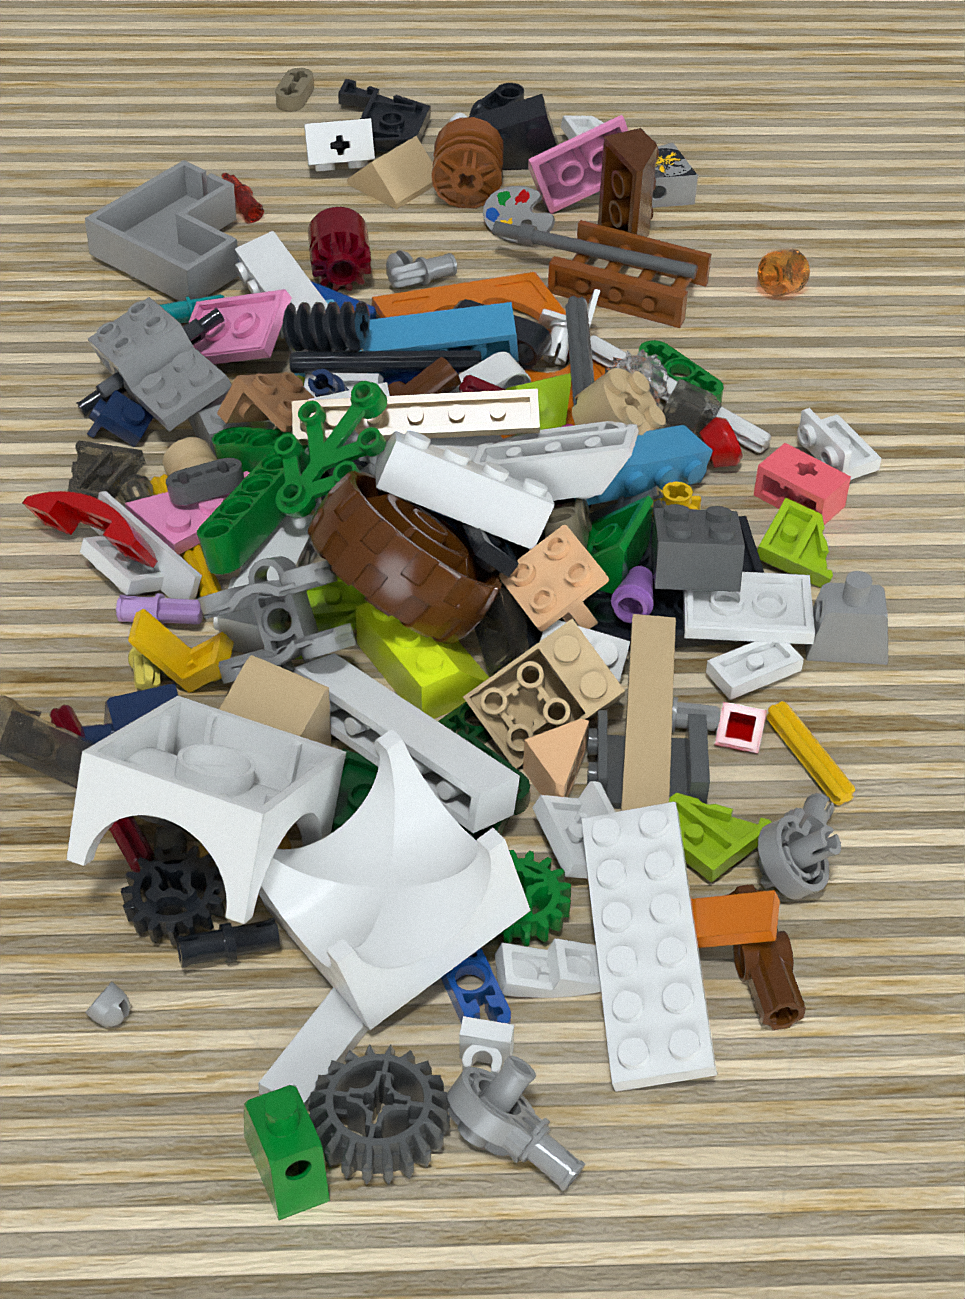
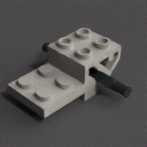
M150 297L144 301L134 303L128 309V312L113 322L103 324L94 335L88 338L95 353L112 376L98 384L94 392L76 403L77 406L87 416V414L92 412L99 399L107 403L115 390L121 394L127 391L132 401L145 408L168 431H171L227 392L232 385L227 375L193 347V345L205 338L207 332L225 321L223 315L217 308H214V310L201 319L197 320L196 318L182 327L181 323Z

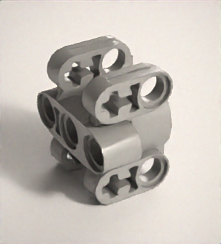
M283 556L261 559L250 568L248 585L226 589L198 598L205 619L252 607L264 648L220 661L218 667L224 684L236 680L243 665L251 655L293 672L294 665L292 660L301 655L305 664L322 658L325 654L357 644L351 623L321 632L318 631L306 590L338 581L336 574L331 570L332 566L327 560L297 568L293 561ZM270 566L276 569L279 580H267V571ZM282 609L288 611L291 616L292 624L289 630L285 629L280 623L279 615Z

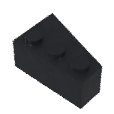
M543 93L470 116L487 121L498 130L503 140L504 148L502 170H529L528 159L559 145Z

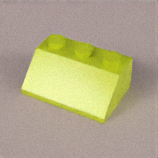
M369 602L356 607L358 646L401 698L433 719L453 711L466 702L463 696L490 678L459 641L453 644H445L434 640L432 637H424L403 626L400 620L392 615L387 616Z

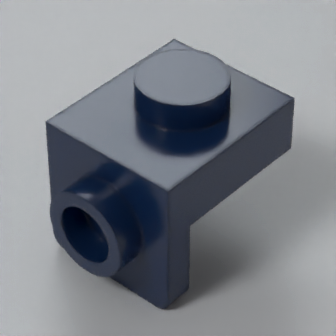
M115 390L107 403L99 399L88 416L94 423L87 435L94 438L102 426L135 447L152 421L153 416L145 408Z

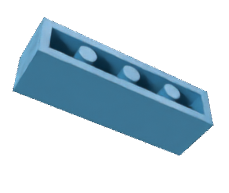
M512 302L370 319L367 342L363 347V351L477 350L481 352L482 361L495 353L507 352L516 362L519 361ZM369 372L368 374H380L383 378H387L404 372Z
M685 425L646 431L643 435L637 436L632 455L603 494L586 499L587 503L592 505L617 500L622 496L624 498L632 497L651 490L656 486L663 490L667 483L675 481L688 485L701 483L707 471V465L713 450Z

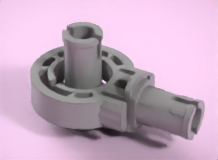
M820 793L811 794L807 797L803 808L792 809L785 813L784 817L762 828L758 838L760 856L758 864L763 875L760 882L765 888L775 886L782 894L791 899H802L822 890L826 886L829 879L828 857L836 856L841 852L839 836L834 834L829 837L834 829L826 825L834 812L833 802L828 804L824 810L830 799L828 796Z
M511 1055L507 1057L505 1064L497 1075L477 1067L465 1068L447 1094L450 1104L447 1110L450 1117L458 1125L460 1134L471 1144L481 1148L484 1147L494 1155H509L515 1163L520 1161L524 1163L529 1160L564 1192L580 1174L585 1163L582 1160L579 1161L549 1135L551 1131L549 1128L550 1121L547 1118L540 1119L535 1114L530 1103L522 1095L529 1083L536 1077L532 1067L522 1059Z

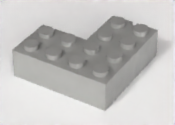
M185 160L85 218L89 254L179 301H184L186 296H189L190 300L206 297L239 276L235 268V264L239 263L235 248L238 247L237 239L220 231L223 227L236 220L234 184L212 173L206 175V170Z

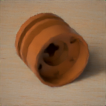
M465 117L448 122L439 131L434 145L432 185L438 196L446 203L458 208H478L485 205L490 195L500 189L502 185L504 148L503 140L498 130L487 121L475 117Z

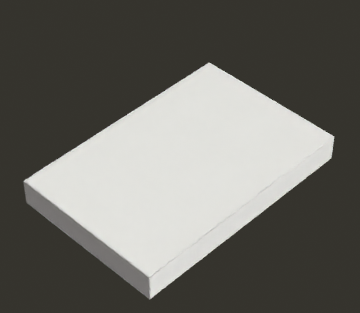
M742 572L740 592L683 590L684 638L813 645L815 627L810 575Z

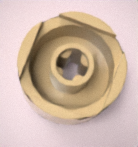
M619 368L609 370L577 394L574 398L577 399V404L572 407L575 425L604 421L621 422L626 425L637 424L638 435H643L646 431L659 429L665 424L666 418L662 410L657 407L654 398L649 392L650 385L647 378L639 371L631 374Z

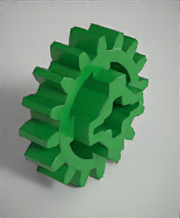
M509 850L531 911L500 933L503 935V942L510 944L513 938L517 937L521 939L524 946H529L530 938L534 935L545 942L549 937V928L560 932L563 929V918L570 915L571 883L564 882L565 871L563 868L551 871V858L547 857L541 862L534 861V851H528L525 858H518L514 850Z

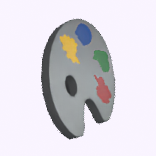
M510 186L499 189L490 195L483 207V217L491 231L495 221L521 226L522 223L537 226L539 231L549 233L555 224V218L552 214L532 212L533 207L541 201L542 195L539 191L525 186ZM500 237L501 239H504L506 241L518 243L517 240Z

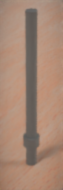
M495 221L492 229L493 235L518 241V244L529 247L537 244L695 279L698 265L539 231L537 226L522 223L521 226Z

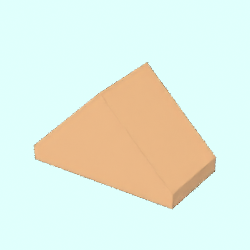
M580 718L524 740L523 771L540 795L570 797L587 751L589 720Z

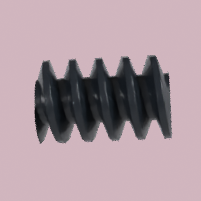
M359 301L356 304L355 311L351 302H344L341 309L336 302H330L326 309L322 302H315L312 309L309 303L301 302L297 310L294 304L289 303L284 311L283 333L288 346L293 351H303L304 349L307 351H317L318 349L321 351H331L333 349L336 351H345L347 349L350 351H360L367 342L370 314L366 302Z

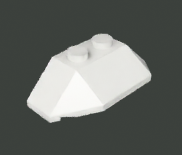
M613 421L540 430V433L510 436L496 444H493V442L480 444L472 462L485 466L486 462L497 464L509 471V477L524 482L525 478L534 479L548 487L547 492L551 493L553 501L569 498L589 499L595 495H602L630 458L639 430L637 424L626 425Z

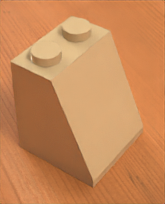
M251 655L243 665L219 710L331 747L329 687Z

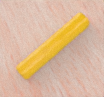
M784 701L776 705L772 704L768 708L767 720L830 800L839 806L851 801L854 797L855 786L793 709Z

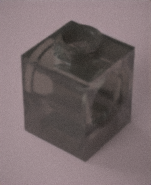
M679 379L662 410L666 418L664 427L685 425L700 439L699 432L717 416L722 404L711 392Z

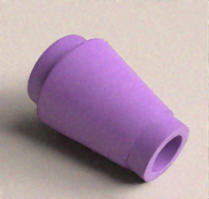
M633 567L612 594V607L617 617L622 621L632 623L633 614L650 615L653 610V575L646 567Z

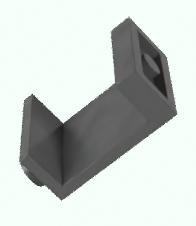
M598 710L597 728L588 729L587 755H596V762H588L587 785L590 781L600 782L613 808L621 809L625 736L607 735V710ZM688 714L685 738H671L669 798L677 792L697 798L702 803L707 804L710 786L707 716L704 714Z

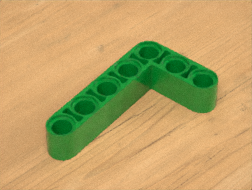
M230 427L217 432L212 437L217 460L223 458L238 459L242 464L243 472L248 471L249 474L197 530L208 570L211 573L227 574L239 569L286 517L277 508L275 502L278 490L285 483L283 460L276 453L274 444L281 435L286 433L293 434L292 432L268 428ZM308 444L302 445L303 452L299 457L301 473L304 472L310 463Z

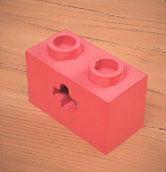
M784 443L758 465L754 496L778 509L781 507L784 499L788 498L822 514L825 525L845 507L851 476Z

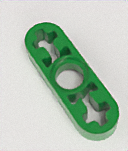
M650 340L639 346L638 359L721 406L724 385L718 378L665 342ZM672 374H684L687 377H678Z

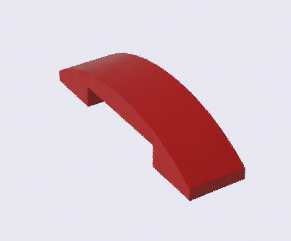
M54 491L27 496L22 502L46 526L72 535L81 522L104 531L103 536L125 557L152 568L158 562L154 551L143 536L113 507L95 497L76 492Z

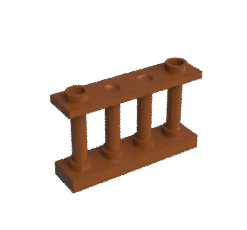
M580 220L577 229V239L698 265L695 279L609 261L605 269L587 265L591 256L578 253L572 260L554 256L549 262L548 289L552 294L566 298L571 296L583 297L589 303L594 289H598L600 293L596 306L681 328L686 314L688 296L686 288L689 283L707 286L711 254ZM624 265L642 270L637 278L619 273ZM656 274L675 279L671 287L652 282Z

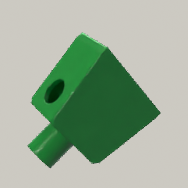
M288 1085L247 1100L244 1103V1138L278 1220L329 1202L323 1148L295 1085ZM298 1161L299 1175L293 1177L285 1175L287 1168L292 1163Z

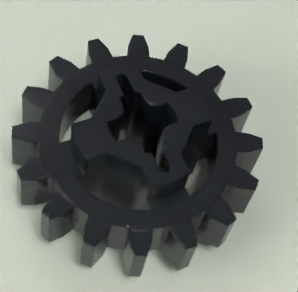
M174 844L171 853L166 855L158 847L154 849V860L148 861L142 857L137 860L140 872L127 871L125 876L129 886L121 888V895L124 901L123 908L128 922H133L136 933L139 935L148 931L151 941L157 943L164 934L169 935L171 945H176V936L184 933L187 935L197 934L196 929L200 926L211 931L214 928L211 916H224L225 914L223 901L227 900L221 873L210 853L201 858L198 846L194 845L189 849L188 853H182L180 845Z

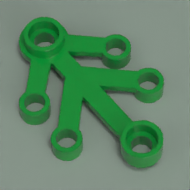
M361 381L353 387L350 399L352 405L327 439H325L324 431L326 412L317 401L312 400L305 402L299 408L298 417L307 429L310 463L304 472L301 473L299 457L303 452V446L295 435L286 433L276 440L274 449L283 460L285 483L278 490L275 502L282 514L293 518H303L309 515L316 506L317 498L327 495L348 472L355 470L361 473L352 462L353 460L364 456H377L383 452L386 447V439L374 427L364 429L358 435L356 442L343 446L362 418H375L385 410L388 402L387 396L378 384ZM375 439L372 444L368 445L371 440ZM335 467L333 476L319 480L325 470Z

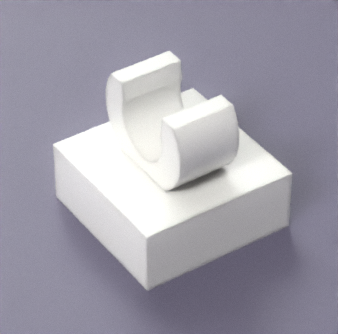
M463 1016L459 1034L462 1070L472 1067L475 1062L491 1064V1073L497 1075L505 1064L507 1057L513 1054L514 1025Z

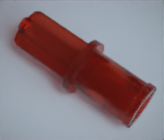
M223 173L221 175L222 179L234 184L235 208L250 223L260 220L264 214L262 204L253 197L251 188L246 184H242L235 175Z

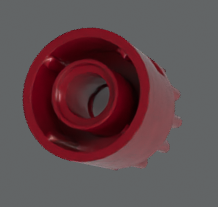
M346 207L327 208L315 215L308 227L312 275L319 277L320 285L326 286L331 282L332 290L338 291L340 286H345L347 291H352V283L354 281L363 285L365 283L364 274L367 275L372 272L368 229L364 218L356 211Z

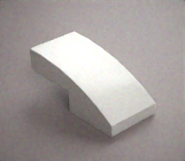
M555 938L548 950L501 943L495 953L497 979L503 995L529 998H558L601 992L596 945Z

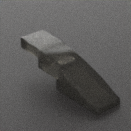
M508 541L516 559L518 560L514 543ZM501 579L499 581L502 584L495 601L475 627L489 677L525 653L527 614Z

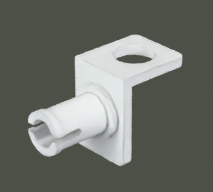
M594 289L587 307L589 328L600 293L598 289ZM543 309L538 323L551 330L550 335L552 338L551 346L543 355V359L551 363L556 350H558L555 365H565L569 351L566 315Z

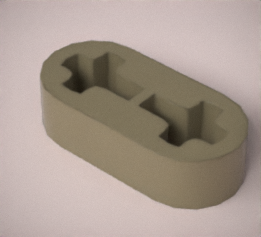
M293 68L285 73L275 90L277 108L282 111L293 112L304 107L314 90L312 71L306 68Z

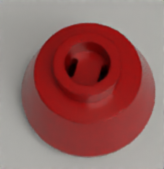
M713 418L699 432L700 439L713 450L709 462L714 468L739 465L743 454L730 423L726 418Z

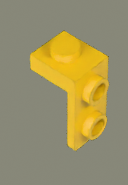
M145 609L135 613L128 637L129 643L138 652L147 657L188 693L211 681L215 682L222 678L218 667L219 662L231 658L234 641L221 632L190 648Z

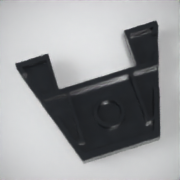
M345 79L338 92V103L340 105L365 108L360 119L371 118L374 152L391 151L417 136L419 141L421 140L430 119L431 106L399 95H395L391 99L379 95L378 88L372 86L367 87V90L356 87V81ZM336 136V141L330 143V148L336 149L338 153H343L344 149L349 148V142H343L341 136Z

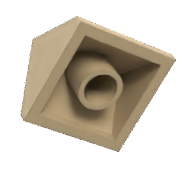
M415 136L366 165L349 177L347 182L349 186L397 210L433 188V163L419 139Z

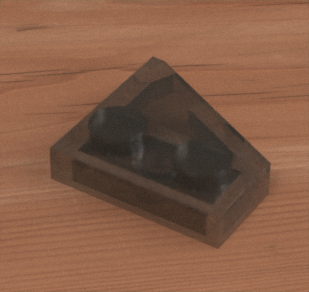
M79 440L75 446L78 457L77 461L72 462L71 472L73 477L69 480L67 492L81 493L98 499L99 492L107 491L113 498H116L145 465L146 461L142 450Z

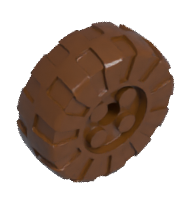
M354 470L348 472L338 481L321 502L308 527V535L311 537L310 543L321 558L328 561L332 566L331 570L348 586L352 585L365 596L364 599L387 616H394L406 628L424 637H432L440 643L453 644L464 639L486 615L501 589L502 584L499 582L500 577L495 570L494 573H490L474 561L473 557L475 554L466 543L468 539L431 509L376 488V476L366 472L359 473Z

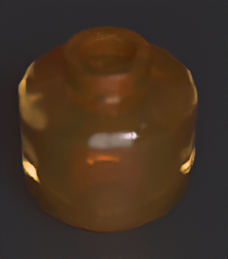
M793 248L769 252L762 257L758 264V281L767 294L775 297L798 293L805 288L809 281V263L804 254Z

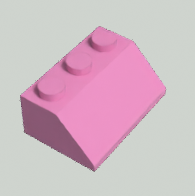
M622 115L528 159V169L537 191L542 195V201L550 214L600 191L604 136L628 131Z

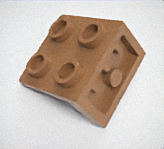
M292 373L238 375L222 402L217 415L226 424L271 420L281 431L292 432V401L308 400L315 397L303 386L302 380Z

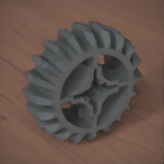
M369 1044L365 1056L358 1057L349 1050L345 1057L346 1064L331 1060V1064L328 1067V1075H318V1079L315 1082L316 1091L311 1092L308 1099L309 1116L320 1138L324 1158L328 1166L332 1167L341 1163V1171L346 1179L357 1170L361 1171L362 1179L366 1185L373 1178V1174H383L384 1180L389 1185L395 1171H401L410 1179L414 1172V1163L428 1167L431 1161V1152L441 1151L444 1145V1135L447 1134L450 1128V1115H448L447 1110L450 1104L447 1092H444V1082L441 1079V1075H432V1067L429 1065V1061L415 1064V1056L411 1050L401 1057L395 1056V1050L391 1044L385 1051V1054H376Z

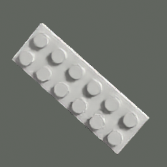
M676 802L581 818L610 1072L615 1092L716 1076V1062Z

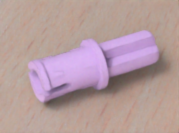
M159 593L155 597L120 595L116 605V615L119 622H133L135 613L141 609L147 610L163 625L164 623L200 624L203 619L199 600L165 598L164 594Z

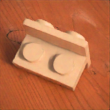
M562 525L517 560L519 563L518 567L510 577L503 573L499 574L501 581L539 631L546 630L560 618H563L565 622L573 619L580 627L587 629L592 628L598 623L583 601L609 581V578L567 525Z

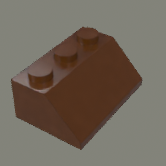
M642 128L604 136L598 225L648 237L650 220L653 218L652 198L653 191L656 188L655 166L656 160L659 157V149L656 142Z

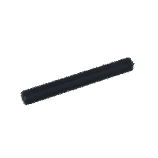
M477 350L292 352L289 356V366L292 373H312L317 369H325L330 373L422 372L437 359L443 357L456 372H464L481 362L482 356L481 352Z

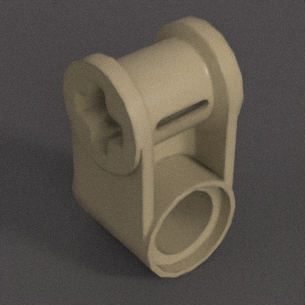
M576 498V501L554 505L543 529L545 537L547 538L562 525H567L587 550L589 532L592 530L587 500Z

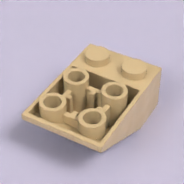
M571 619L463 696V698L511 765L518 769L523 766L525 739L580 718L590 722L598 716V710H606L625 696V690L575 621Z

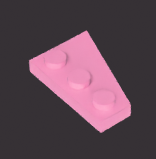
M248 471L244 472V477L249 474ZM165 492L127 502L125 507L179 555L200 544L197 536L198 528L230 493L193 504L177 505L170 501L169 493Z

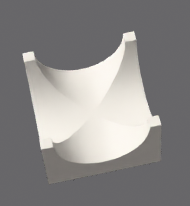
M176 696L82 751L66 860L82 866L92 861L105 833L121 818L149 815L169 820L190 832L208 850L219 868L224 882L227 898L226 918L245 924L253 917L255 904L267 868L277 847L290 827L296 822L302 836L303 847L331 834L346 752Z
M393 729L376 739L379 747L378 772L368 796L359 809L340 828L313 844L295 849H276L259 890V895L268 912L333 988L338 991L369 1030L373 1029L531 911L505 839L494 828L479 837L477 841L470 836L436 797L415 765L403 739Z

